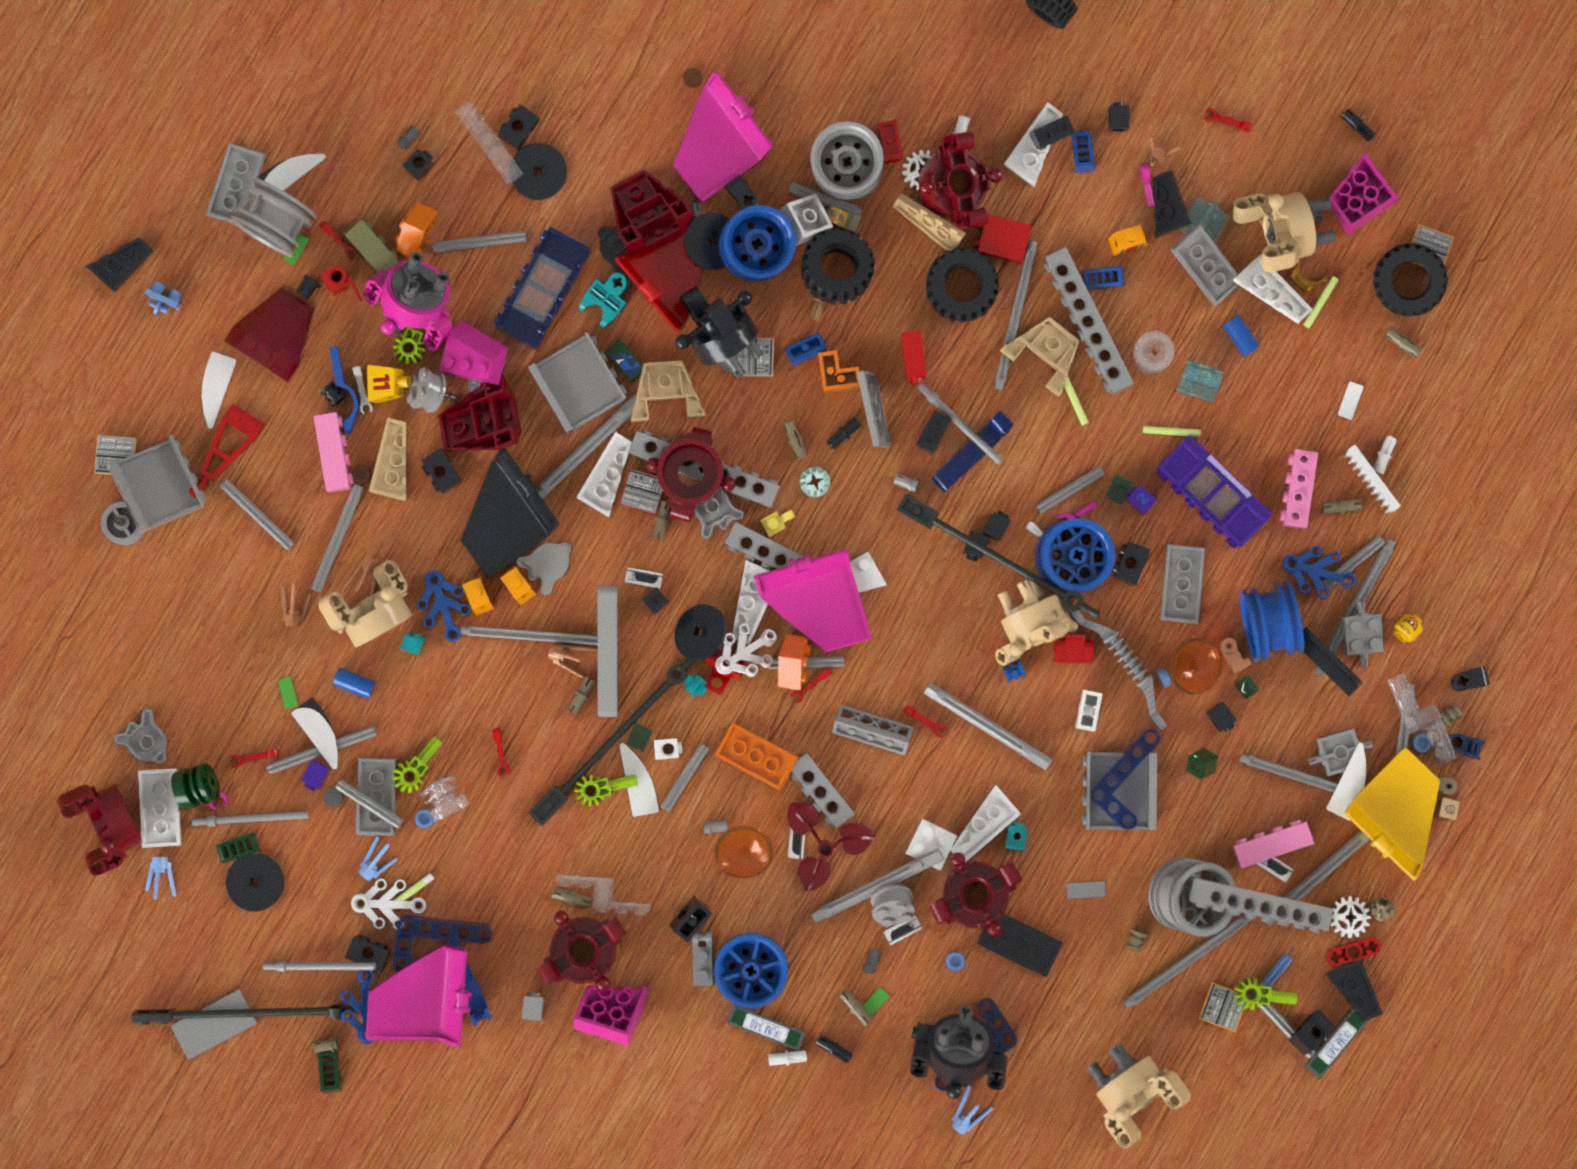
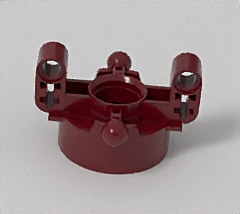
M972 132L944 136L942 139L943 146H938L939 153L929 158L920 172L919 190L921 197L933 212L942 216H949L951 222H956L959 229L986 225L988 223L986 210L984 208H976L981 205L987 191L990 190L991 182L998 183L1002 180L1003 172L999 168H993L989 172L986 164H983L975 155L966 151L973 149L975 146ZM954 170L964 172L968 178V187L963 194L955 193L950 186V176Z
M693 427L692 433H687L686 439L678 440L668 446L660 459L652 457L646 462V467L649 471L657 472L659 484L663 492L670 498L668 507L672 508L670 513V519L689 524L697 505L711 500L719 492L720 488L729 492L736 486V482L732 477H724L722 461L716 450L712 447L714 440L712 439V431ZM689 461L698 463L703 469L702 480L694 486L683 484L678 477L680 467Z
M116 783L99 791H96L94 785L91 787L81 785L58 797L57 804L64 817L71 818L85 811L88 813L101 841V847L89 852L85 857L86 865L92 875H102L119 867L124 862V858H127L125 851L143 843Z
M953 853L950 857V862L956 868L950 873L945 882L943 897L929 906L937 924L940 925L947 922L949 925L957 922L961 926L970 929L986 928L990 936H998L1002 931V927L997 921L1004 915L1007 909L1009 893L1016 890L1015 885L1023 881L1014 862L996 869L983 862L972 861L965 863V856L962 853ZM980 882L988 889L989 898L983 906L971 907L964 901L963 891L970 883Z
M557 911L554 915V921L560 927L552 937L550 956L543 959L544 964L536 968L537 973L545 985L554 980L558 983L565 978L568 981L579 984L596 981L595 986L599 991H607L610 988L611 982L604 975L609 972L615 962L616 945L622 942L621 937L627 934L623 925L617 917L611 921L606 919L603 922L589 917L569 920V915L566 911ZM586 938L594 944L595 955L590 962L578 963L571 957L570 947L576 939Z

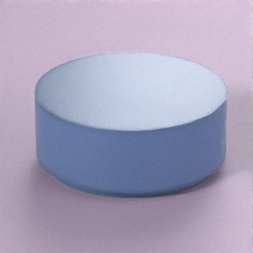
M1165 668L1156 671L1158 679L1164 688L1172 685L1171 677Z
M1417 734L1412 740V747L1419 753H1425L1431 749L1432 740L1427 734Z
M422 809L415 815V823L420 828H429L434 823V814L430 810Z
M951 952L947 955L945 963L951 971H959L964 967L965 959L961 953Z

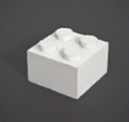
M817 194L787 203L779 210L788 218L794 228L796 246L813 240V237L818 233L822 235L823 230L833 228Z
M922 819L905 854L917 859L939 848L944 856V860L931 867L941 871L957 835Z

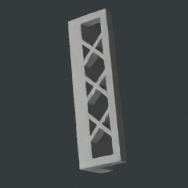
M840 704L832 733L905 756L914 727ZM841 713L850 714L852 718L842 717ZM861 719H866L870 723L864 724L861 722ZM878 725H886L889 729H881ZM897 731L908 732L907 737L900 735Z

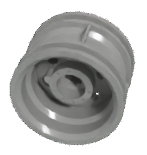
M849 121L838 122L823 130L812 146L810 156L812 173L816 184L825 194L846 202L856 201L872 193L878 186L884 169L883 149L879 139L866 126ZM837 142L842 144V147L839 149L835 148ZM860 143L861 148L855 149L854 144ZM827 158L832 160L830 165L825 164ZM868 159L870 161V165L865 166L863 164V161ZM851 160L852 166L844 167L843 161ZM837 175L841 176L839 182L834 181V177ZM853 176H859L860 181L854 182Z
M254 178V187L249 186L248 188L249 193L252 195L243 209L236 207L235 213L237 215H232L230 221L266 246L285 256L293 257L294 252L292 250L299 248V244L295 239L303 227L311 228L312 223L310 220H316L317 215L306 205L266 181Z

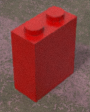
M988 215V223L979 228L983 232L981 238L977 237L975 248L981 251L983 256L986 255L987 257L1022 265L1031 225Z
M921 330L901 332L900 338L906 383L910 382L911 385L922 384V381L926 379Z

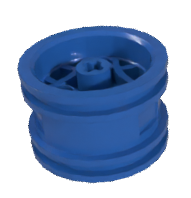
M1082 518L1069 519L1052 525L1041 535L1036 545L1035 562L1041 577L1065 592L1089 591L1101 585L1109 577L1114 567L1115 547L1107 531L1099 524ZM1066 530L1071 537L1062 542L1060 533ZM1083 534L1089 536V543L1087 545L1081 542ZM1055 549L1060 552L1058 560H1054L1051 555ZM1095 551L1099 552L1100 558L1098 563H1094ZM1083 567L1088 571L1086 578H1082L1079 574L1080 569ZM1060 569L1069 574L1065 580L1058 576Z

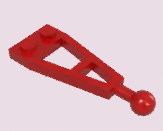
M232 403L220 422L199 472L203 476L197 483L198 489L203 490L209 480L214 482L256 440L265 424ZM227 424L248 436L230 456L217 448ZM214 454H216L225 461L211 474L207 470ZM191 487L189 489L190 496L193 498H197L193 488Z

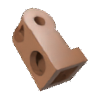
M1225 638L1220 643V652L1233 674L1252 664L1249 657L1246 659L1242 658L1237 649V642L1233 638Z

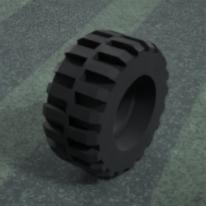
M834 228L832 232L829 229L823 230L822 235L816 234L813 240L808 242L804 250L800 269H802L801 278L805 280L804 285L806 289H811L810 294L814 297L816 295L820 296L819 300L822 302L829 300L830 304L836 305L837 301H840L841 305L847 304L849 299L853 302L858 298V295L862 296L865 293L873 277L875 258H872V248H867L869 243L865 239L860 240L861 235L858 233L851 234L849 229L845 228V231H840V228ZM829 253L844 254L854 263L855 273L845 280L832 279L822 271L820 260Z
M1413 243L1402 244L1386 252L1378 261L1373 275V286L1376 296L1382 305L1393 313L1409 317L1423 315L1434 309L1445 295L1448 284L1447 269L1441 257L1432 249ZM1405 262H1416L1422 265L1428 274L1429 282L1426 290L1415 298H1405L1399 295L1392 284L1394 271Z
M957 247L951 251L943 252V255L938 256L931 265L926 280L927 298L931 302L932 308L937 310L943 318L947 317L950 321L954 322L957 320L960 323L968 320L974 321L978 317L985 315L993 306L999 291V276L996 273L994 263L992 264L989 261L990 258L986 255L983 256L981 251H973L969 247L964 249ZM956 268H968L979 277L980 291L971 301L957 302L951 299L945 291V278Z

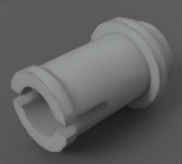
M897 473L893 484L908 489L911 493V491H916L919 482L916 481V478L911 479Z
M707 820V822H703L705 834L711 835V833L728 832L727 820L712 822Z

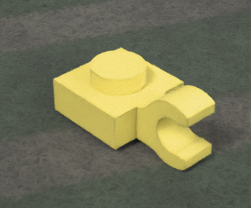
M792 510L781 516L776 511L760 521L770 538L785 530L784 523L795 518Z

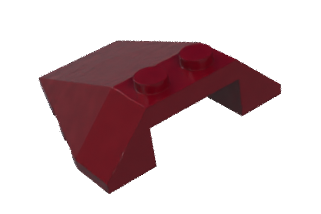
M645 170L610 187L617 234L626 249L650 251L680 235L694 214L685 198L675 194L671 188L665 187L658 179Z
M281 288L236 323L224 341L286 382H289L299 366L314 308Z
M501 374L499 385L482 382L479 388L467 393L466 398L459 403H454L438 416L445 451L501 450L517 444L522 434L516 399L503 374Z

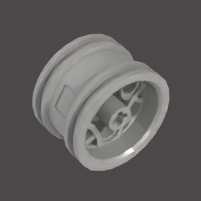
M1188 857L1170 859L1160 866L1151 880L1148 898L1151 911L1159 923L1167 928L1196 936L1216 934L1224 929L1233 915L1228 914L1229 910L1224 909V912L1212 910L1213 906L1208 905L1207 909L1196 907V902L1189 901L1193 879H1200L1201 876L1202 880L1236 887L1232 876L1227 870L1213 863Z

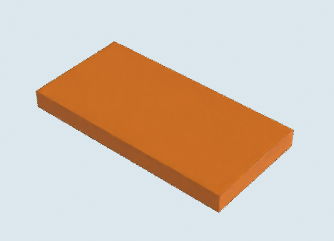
M734 722L731 723L714 755L779 791L784 787L799 759L798 756Z

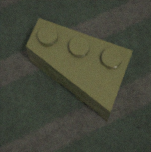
M357 217L341 232L376 272L380 269L388 271L400 263L397 260L399 257L392 248L388 250L384 245L386 243L384 238L380 234L376 236L372 232L374 227L367 219L363 221Z

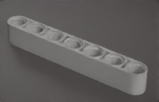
M598 585V717H618L617 585Z

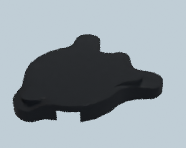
M601 227L598 230L601 256L607 263L612 265L615 273H625L615 261V258L625 254L630 249H626L620 240L617 228Z

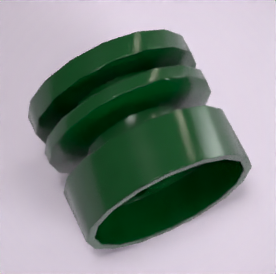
M208 763L193 766L191 769H183L174 772L172 775V792L177 804L183 810H190L199 807L201 804L206 805L218 801L220 797L219 781L214 769Z

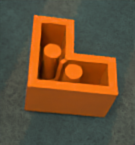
M417 203L414 208H410L406 218H403L399 228L402 230L396 237L395 243H397L395 251L407 257H410L413 252L414 254L415 252L421 254L427 236L435 226L438 211L421 203Z
M837 350L818 353L823 393L860 388L857 372H860L859 366L840 369Z
M785 635L778 657V687L801 690L802 684L806 683L807 672L804 669L807 667L808 656L811 655L812 648L811 645H808L809 639L806 636Z

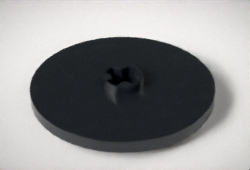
M534 143L523 147L516 153L510 165V178L515 189L524 197L532 200H544L554 196L561 190L567 177V166L563 156L554 147L543 143ZM535 168H537V169L543 168V169L541 170L543 174H542V175H539V174H538V175L535 176V175H534V174H535L534 169H535Z
M705 213L696 217L689 224L684 236V246L688 257L694 264L707 270H717L725 267L720 258L718 245L721 231L727 221L730 220L728 217L719 213ZM714 236V241H716L717 243L710 246V241H708V238H713ZM739 236L735 237V242L738 244L741 243Z
M706 604L697 605L687 610L681 616L675 628L674 639L678 651L684 657L694 661L705 660L713 656L722 646L726 636L727 627L723 614L715 607Z
M249 854L239 858L232 864L226 877V889L230 899L238 907L247 911L268 909L278 901L284 888V876L280 866L272 858L263 854ZM252 878L260 880L258 887L250 885Z

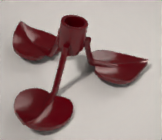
M792 802L788 807L787 818L791 829L799 835L806 834L810 829L818 842L817 849L820 854L818 859L807 857L800 862L798 867L799 878L806 892L819 888L827 881L831 872L830 865L826 861H821V859L830 857L833 854V848H836L838 844L843 842L842 847L845 852L851 855H858L864 852L875 839V834L868 827L859 823H848L840 830L842 839H839L834 844L829 840H821L813 829V826L819 822L818 810L808 803Z

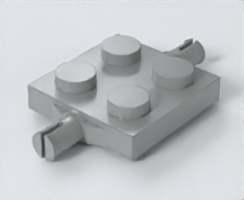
M1357 601V613L1351 616H1342L1344 655H1360V667H1368V655L1375 652H1384L1381 613H1366L1365 601Z
M1350 729L1316 739L1319 755L1308 758V761L1315 760L1309 762L1311 766L1321 762L1327 776L1344 772L1357 745L1360 743L1356 737L1355 730ZM1371 739L1365 742H1361L1364 746V750L1368 748H1373V744L1365 746L1366 744L1372 743Z

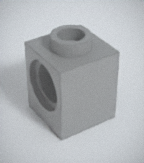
M529 992V995L524 996L522 1019L542 1021L545 997H540L541 993Z

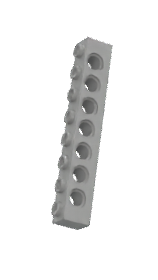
M1065 247L1046 256L1044 259L1045 263H1043L1047 273L1051 272L1054 278L1052 284L1056 291L1060 290L1062 297H1060L1064 307H1068L1070 314H1068L1073 325H1077L1079 329L1077 334L1081 341H1085L1087 348H1085L1090 359H1094L1096 363L1094 368L1099 376L1102 375L1105 381L1103 386L1106 392L1114 395L1133 386L1134 382L1067 248ZM1057 268H1066L1067 274L1064 276L1059 275ZM1073 284L1075 291L1072 293L1067 292L1065 285ZM1074 302H1083L1084 308L1081 310L1076 309ZM1090 318L1092 326H1084L1082 319ZM1098 335L1101 338V342L1094 344L1091 341V336ZM1107 352L1109 360H1101L1099 353ZM1115 369L1118 372V376L1111 378L1108 375V370Z
M646 430L636 431L628 453L646 461L652 457L660 459L664 450L671 445L670 440L664 437L654 438L652 433ZM649 443L657 445V449L654 452L646 450V446ZM721 460L723 470L727 471L728 476L734 480L738 477H743L746 480V484L743 487L736 485L729 493L772 509L780 488L777 485V481L770 478L766 480L760 479L759 474L749 471L747 474L741 471V467L731 464L729 467L724 465V461ZM692 462L690 466L682 465L678 471L679 474L697 481H701L703 478V473L699 470L700 465L696 462ZM761 484L764 487V491L756 494L753 491L754 485Z
M1197 878L1193 879L1189 901L1196 902V907L1207 909L1209 905L1213 906L1212 910L1224 912V909L1229 910L1228 914L1240 916L1241 912L1245 913L1244 917L1256 919L1257 916H1260L1261 921L1272 923L1273 920H1277V924L1288 926L1289 923H1292L1293 928L1302 930L1306 926L1309 927V931L1320 933L1321 930L1329 931L1333 908Z

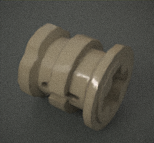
M1452 703L1451 707L1444 708L1443 712H1437L1438 718L1447 728L1450 727L1451 722L1455 723L1457 718L1463 717L1461 710L1455 703Z
M1130 928L1132 934L1128 937L1129 943L1126 944V947L1142 952L1141 946L1145 943L1144 938L1148 937L1149 934Z

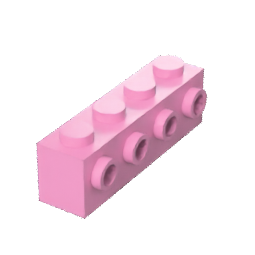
M337 412L314 416L326 492L332 493L351 489L350 484H353L352 473H348L347 466L350 465V459L344 450V447L347 446L346 436L342 435L341 428H344L342 416L339 417Z
M1295 449L1293 453L1289 454L1288 464L1291 465L1290 472L1286 473L1285 478L1288 488L1287 491H1284L1282 502H1285V508L1280 513V521H1283L1282 526L1305 530L1308 526L1318 452Z
M1301 819L1290 822V827L1283 829V826H1278L1271 829L1272 833L1265 835L1264 832L1253 835L1254 839L1247 841L1246 838L1235 841L1236 845L1231 847L1238 867L1244 868L1314 844L1307 822H1301Z

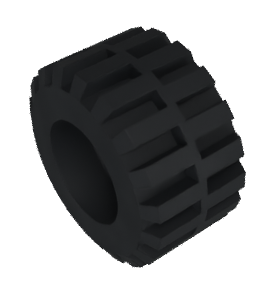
M1026 0L1027 6L1037 17L1059 29H1064L1078 10L1073 0Z

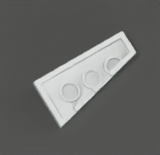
M1049 103L1045 104L1003 164L1032 187H1035L1050 144L1036 150L1029 133L1062 118L1063 113Z
M1261 255L1232 280L1297 324L1313 310L1276 271L1266 272L1262 269Z
M615 432L576 496L577 499L607 517L611 513L632 441Z
M869 552L850 562L859 593L887 586Z
M747 560L745 561L732 634L738 641L739 634L737 630L739 626L747 624L750 627V632L746 637V645H750L768 605L759 596L754 576L769 572V570ZM741 628L742 632L746 633V629Z
M997 785L994 786L951 848L952 853H962L965 856V862L1021 815Z

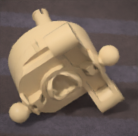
M1030 580L1017 584L1024 599L1023 604L1015 606L1009 591L997 595L1006 615V618L1001 620V623L1010 640V644L998 649L995 653L997 662L1002 666L1020 659L1024 651L1032 648V646H1038L1044 641H1054L1063 637L1067 632L1074 633L1078 629V622L1070 618L1062 599L1057 595L1049 597L1048 593L1041 586Z

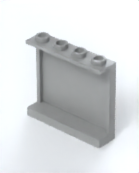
M587 332L583 337L544 360L528 366L567 434L627 400L625 397L627 394L623 384L618 385L615 380L618 377L612 367L608 368L605 363L608 361L603 351L599 353L596 348L598 345L594 335L589 336Z
M172 435L169 436V440L124 459L116 461L114 458L108 461V469L140 534L204 507L205 494L202 489H198L196 485L198 483L197 478L188 469L190 467L186 456H182L180 452L182 450L178 440H174ZM191 487L193 488L197 498H193L190 496L189 489Z
M1086 752V756H1083V767H1086V775L1082 777V786L1086 787V794L1082 795V806H1086V814H1082V825H1085V829L1156 830L1157 753Z

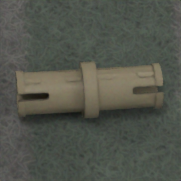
M1393 327L1384 336L1394 342L1400 350L1403 349L1415 359L1423 349L1411 341L1410 337L1404 336Z
M792 420L783 424L789 438L788 443L789 445L791 444L796 459L799 460L807 457L808 454L802 442L803 437L799 435L795 421Z
M1361 498L1322 502V508H1324L1322 512L1323 514L1338 512L1345 514L1347 511H1362V504H1360L1362 501Z
M660 501L658 516L654 520L656 525L652 539L657 540L658 533L660 532L658 540L664 541L666 527L670 522L668 520L671 510L668 507L669 502L666 505V510H664L666 502Z
M585 676L578 691L574 692L575 696L566 710L577 716L584 701L588 700L587 696L596 682Z
M557 887L554 888V892L561 895L553 893L552 899L568 902V905L571 906L575 904L589 909L590 903L583 901L591 902L592 897L577 894L574 890L570 892Z
M849 989L839 996L850 1009L849 1012L851 1014L854 1013L863 1026H866L873 1019L862 1007V1002H858Z

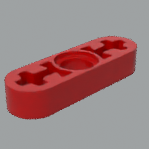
M1367 938L1330 949L1326 953L1325 958L1329 965L1340 966L1378 954L1381 950V943L1375 938ZM1372 941L1373 944L1377 945V947L1374 948V952H1372L1370 949L1364 950L1366 954L1363 955V950L1359 944L1363 943L1362 946L1366 947L1369 946V942ZM1352 946L1357 947L1359 951L1355 958L1350 957L1348 954V950ZM1341 949H1344V955L1347 960L1344 961V957L1338 958L1337 963L1334 960H1330L1333 952L1339 955L1342 954Z

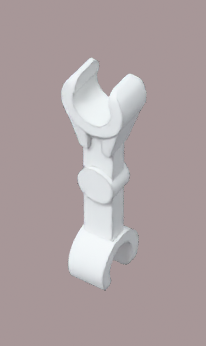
M360 366L353 367L358 392L361 397L360 411L365 414L363 407L369 405L370 412H372L373 406L368 402L362 378V369Z
M1029 522L1026 525V529L1040 537L1043 534L1033 522ZM1055 549V554L1060 557V553Z

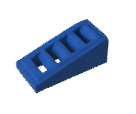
M1091 131L1073 133L1072 144L1075 172L1094 171ZM1078 139H1087L1084 142H1076ZM1087 146H1088L1087 149H1077V147H1087ZM1089 154V156L1086 157H1078V155Z
M1118 266L1084 270L1085 286L1087 289L1125 286L1124 268ZM1114 272H1117L1118 282H1115ZM1098 273H1102V284H1099ZM1106 273L1110 274V283H1107ZM1090 274H1094L1095 284L1091 285Z

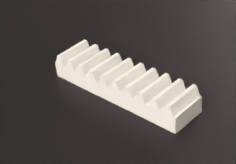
M1353 445L1345 451L1346 453L1343 457H1350L1348 464L1354 463L1353 470L1359 469L1357 476H1364L1362 483L1368 481L1366 488H1373L1371 495L1377 494L1378 496L1375 500H1382L1380 507H1387L1385 513H1392L1401 507L1357 446Z

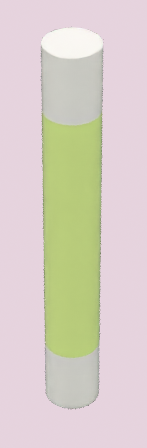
M429 873L393 901H406L435 878Z

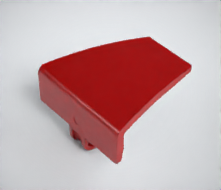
M688 222L680 235L648 252L628 250L625 254L615 258V261L635 283L638 290L644 294L648 302L656 308L676 333L685 329L689 316L679 297L694 286L698 287L703 268L691 261L685 250L684 236L690 222Z

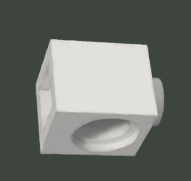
M677 738L654 740L656 760L679 758V754H682V743L678 742ZM668 743L674 747L673 753L669 755L663 752L664 745Z

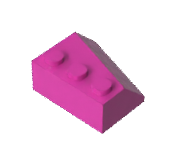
M1365 152L1329 197L1336 218L1348 235L1394 206L1398 199Z
M461 320L447 336L439 371L449 376L499 385L508 348Z
M587 986L573 1018L574 1029L629 1046L642 1016L649 987L639 989L631 988V986H624V988H612L610 986L607 991H599L596 986Z

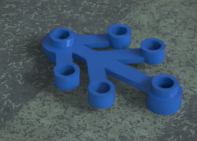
M1313 546L1310 551L1300 556L1288 555L1283 560L1284 570L1294 575L1299 584V591L1302 594H1308L1311 590V585L1305 581L1301 573L1303 571L1309 574L1321 600H1326L1329 597V590L1324 587L1320 577L1339 582L1346 589L1352 588L1356 582L1355 575L1350 572L1341 575L1322 569L1331 563H1339L1341 555L1336 551L1331 552L1328 557L1312 565L1304 564V562L1312 557L1319 558L1322 555V549L1319 546ZM1318 549L1320 554L1314 555L1313 550ZM1332 555H1337V556H1338V560H1336V561L1332 560V559H1331V556H1332ZM1291 561L1295 562V563H1296V566H1295V567H1290V566L1288 565L1289 562H1291ZM1346 578L1351 579V583L1345 584L1344 580ZM1303 585H1307L1309 589L1307 591H1303L1301 587ZM1323 590L1327 592L1325 597L1320 595V592Z
M430 571L425 576L427 587L422 598L417 601V607L422 611L426 610L429 607L428 600L433 591L435 592L436 600L428 616L423 620V625L428 629L433 628L435 618L439 610H441L447 627L445 637L451 642H456L460 639L461 633L454 626L448 606L458 610L463 616H468L471 613V607L444 596L441 589L453 592L455 597L461 598L465 594L463 587L454 586L444 581V577L439 571ZM433 577L438 578V582L436 584H433L431 582V579ZM458 588L462 589V594L459 596L455 593ZM421 601L426 602L425 608H420L419 604ZM466 606L469 611L464 614L462 613V608ZM431 619L432 625L426 626V620ZM451 631H456L457 636L455 638L450 637Z
M359 970L357 973V979L361 983L362 1005L353 997L350 991H342L340 994V1000L347 1002L362 1016L363 1024L354 1017L352 1011L344 1010L341 1013V1019L344 1022H349L358 1031V1039L364 1044H370L375 1041L367 1040L364 1036L367 1024L369 983L374 978L372 970ZM363 972L367 974V978L365 980L361 977ZM345 993L349 994L348 1000H345L343 997ZM346 1012L350 1014V1018L348 1020L344 1017Z

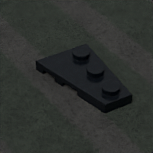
M1170 170L1154 177V220L1156 221L1154 237L1159 238L1191 224L1174 172Z
M138 237L86 267L115 293L154 251Z

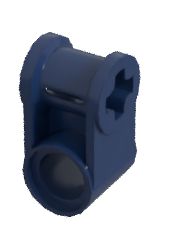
M1451 734L1446 738L1445 744L1451 751L1480 760L1479 754L1485 741L1462 734ZM1455 737L1460 741V745L1457 748L1452 745V740Z

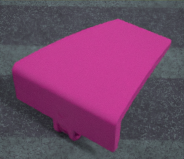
M718 71L712 73L702 89L673 167L700 203L721 191L739 174L742 176L761 162L773 147L751 117L754 112L752 107L749 108L744 101L743 95L736 97Z
M847 549L810 559L808 554L795 560L791 558L789 559L791 564L789 566L754 576L759 596L825 652L872 638Z
M444 944L407 965L369 991L366 1039L441 1041L455 1047L460 1046L463 1013L470 1012L468 1005L471 992L465 990L467 951Z

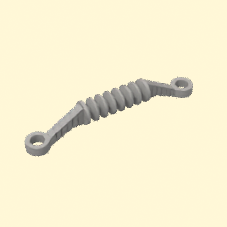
M1067 609L1078 624L1097 632L1103 639L1104 644L1111 643L1108 650L1115 649L1116 651L1113 656L1120 655L1118 663L1125 661L1122 668H1130L1127 675L1134 673L1135 675L1131 680L1139 679L1136 686L1140 687L1146 695L1149 716L1161 731L1166 728V723L1156 712L1153 675L1145 676L1148 669H1140L1143 662L1135 663L1138 656L1131 658L1133 650L1126 651L1129 644L1121 645L1124 638H1116L1119 631L1085 619L1079 610L1071 611Z

